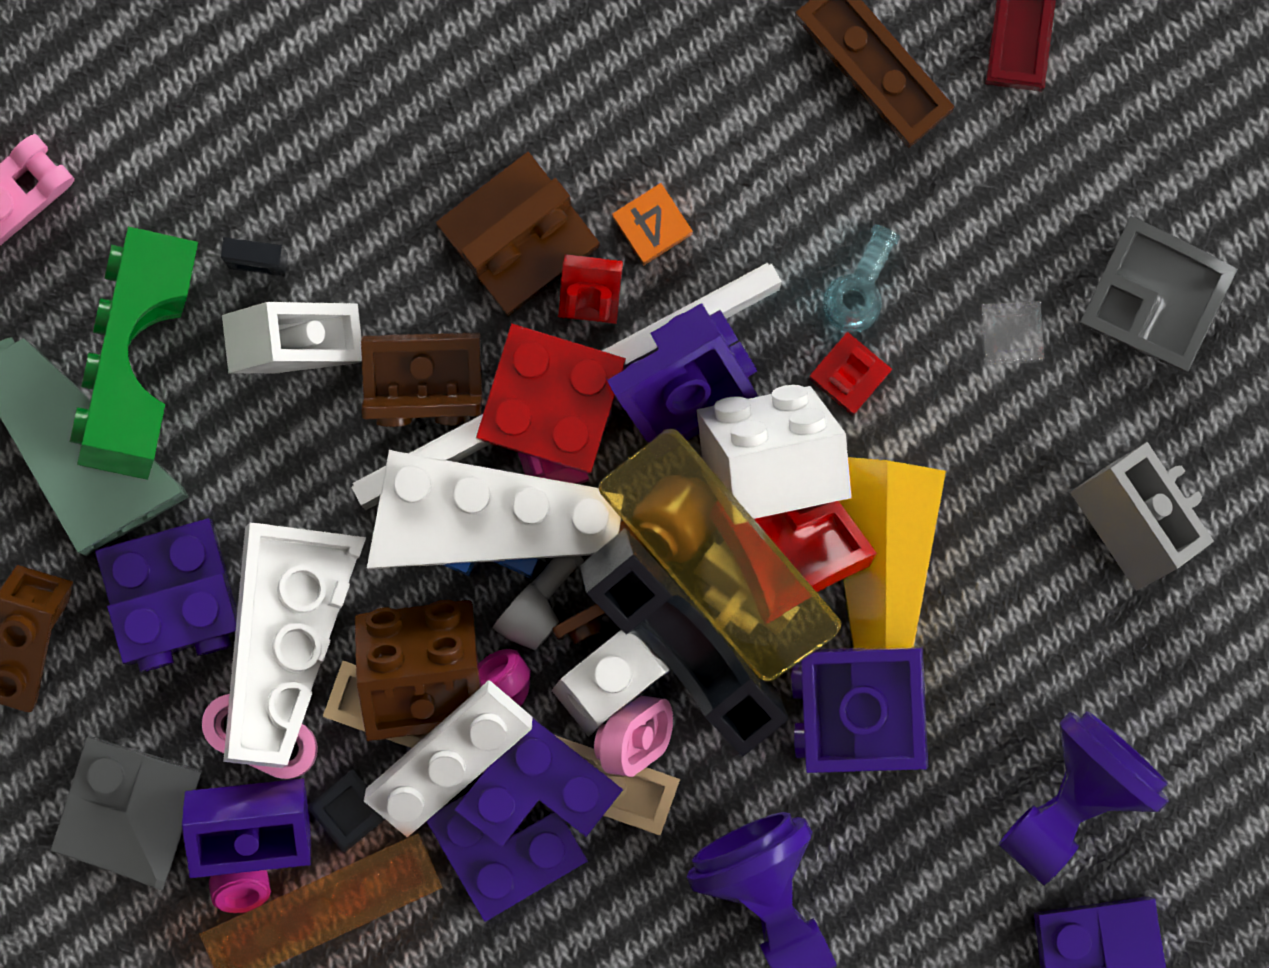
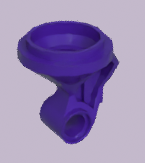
M1088 711L1081 718L1069 712L1059 723L1066 771L1058 794L1039 807L1031 806L1012 825L998 844L1001 849L1043 886L1060 872L1079 848V845L1074 841V837L1081 822L1107 811L1160 812L1169 802V799L1162 792L1168 785L1165 778L1124 739Z
M786 812L771 814L754 820L714 840L693 857L692 863L694 867L688 871L686 878L694 892L744 904L760 917L764 943L759 945L770 968H835L837 964L814 918L806 921L792 905V879L809 844L812 830L805 818H792L790 813Z

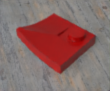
M721 499L716 501L711 512V516L737 556L766 622L777 618L822 589L870 567L877 554L839 501L735 523Z

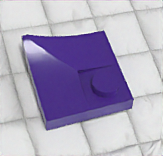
M1148 896L1034 912L1041 968H1166L1155 898Z

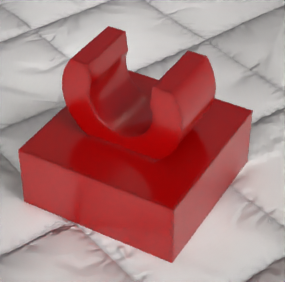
M565 254L558 317L617 324L623 261Z
M846 332L808 379L849 414L854 416L890 374L892 368L849 332Z

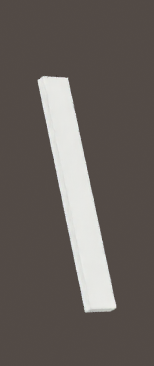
M766 263L602 351L626 358L624 371L630 364L642 360L659 350L650 333L668 323L673 317L703 303L709 315L721 310L725 318H728L779 291L782 281L773 265ZM483 414L409 454L458 462L490 445V443L476 439ZM386 466L354 482V486L351 487L365 510L379 504Z

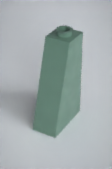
M12 337L0 341V418L78 553L89 556L95 550L101 549L189 497L184 487L155 460L148 480L77 465L81 445L69 442L77 407L89 409L91 399L26 339L23 338L15 343Z

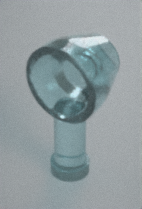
M874 224L870 232L872 237L854 274H846L836 278L828 286L823 297V311L826 319L834 328L845 333L865 331L875 323L881 311V295L875 282L893 245L898 244L900 236L892 230ZM851 290L860 292L865 300L863 308L856 311L846 308L843 303V295Z

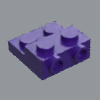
M703 303L673 317L668 323L651 332L650 334L659 350L642 360L630 364L624 371L607 380L616 398L657 457L662 456L699 434L697 409L714 406L717 401L728 397H743L746 399L759 397L748 378L758 372L740 341L735 343L738 339L722 311L718 310L709 315Z
M207 518L95 550L110 603L107 608L123 664L132 665L137 663L139 671L146 672L173 664L172 653L195 647L197 656L232 647L229 637L235 635L237 608L212 519Z
M923 647L805 650L801 653V663L792 664L791 680L793 698L803 699L804 723H795L794 745L796 758H806V773L919 770L928 768Z

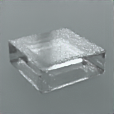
M1041 301L982 304L980 306L984 365L1043 362L1044 345Z

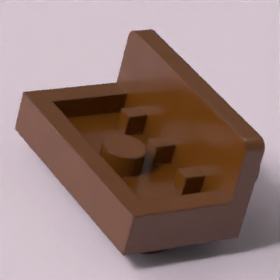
M480 333L362 336L363 419H376V424L384 427L405 426L412 422L411 418L435 417V422L441 425H460L471 421V416L481 415L483 387Z

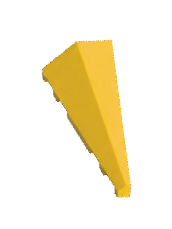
M848 457L852 498L840 500L839 502L877 553L870 567L843 579L853 648L884 649L914 647L946 471L889 460Z

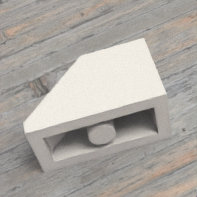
M265 302L222 315L228 373H282L362 362V337L358 304Z

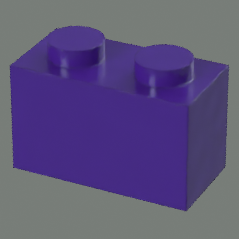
M304 778L185 791L182 830L190 878L311 865V827Z

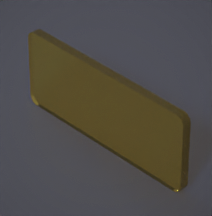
M667 429L607 474L599 483V492L761 680L773 681L832 640L841 629V621L677 430Z

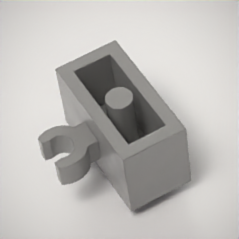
M1148 442L1106 466L1070 492L1136 591L1178 569L1214 542L1192 509L1201 502L1202 495L1198 491L1187 498L1184 497L1175 484L1176 479L1185 472L1182 466H1175L1167 471Z

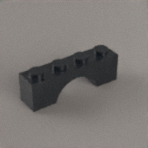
M626 528L580 565L586 593L626 635L630 633L640 638L669 666L689 691L704 717L742 757L789 720L778 689Z

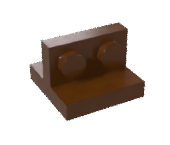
M529 151L435 222L442 234L507 317L562 276L565 254L587 257L600 247L598 239L572 208L568 192L556 177L551 180Z

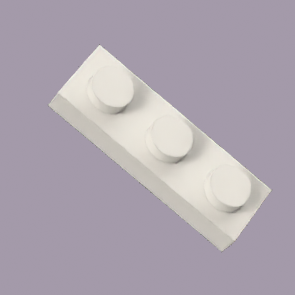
M488 680L369 785L365 791L364 802L406 837H409L532 729L533 717Z

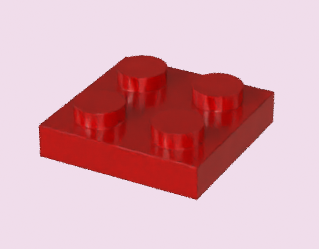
M511 323L476 439L591 474L615 398V394L607 380L623 371L626 358Z

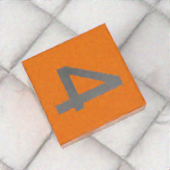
M659 183L612 213L613 220L643 266L693 235L692 229L662 183Z

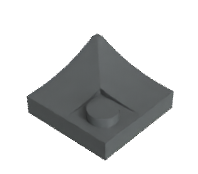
M1130 216L1080 321V325L1188 374L1238 269L1167 232Z
M88 735L50 851L109 870L163 891L183 832L185 791L197 789L202 770Z

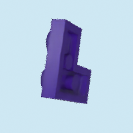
M533 718L532 729L484 771L455 808V811L500 847H503L540 800L587 837L623 789Z
M466 795L438 810L427 820L429 827L484 922L588 862L565 820L555 812L510 837L503 847H500L455 811V808Z

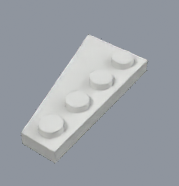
M389 450L367 569L593 555L619 533L626 493Z
M251 522L245 527L223 762L284 768L288 765L312 695L311 690L320 664L324 661L331 641L329 638L339 609L343 606L350 586L349 580L356 560L360 557L366 537Z

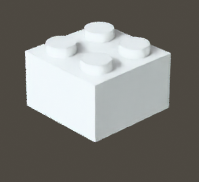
M785 385L776 388L769 395L750 399L728 397L717 401L714 406L697 409L704 474L735 523L852 498L846 433L811 386Z

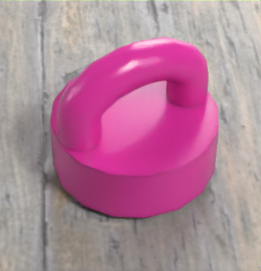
M498 650L478 663L481 687L490 680L521 707L529 692L530 669L517 650Z
M267 870L210 876L209 879L211 901L216 908L224 912L244 913L252 911L264 904L269 899L271 893Z

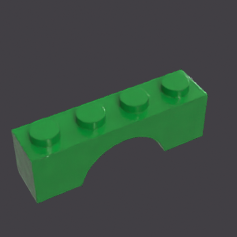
M128 226L123 247L111 245L104 279L115 281L112 300L100 298L93 333L104 335L100 354L88 353L81 385L82 388L92 389L93 391L89 409L80 407L76 409L69 441L81 445L77 465L148 480L154 462L165 404L149 394L136 379L130 366L128 347L134 338L147 327L160 321L181 318L188 295L198 242Z

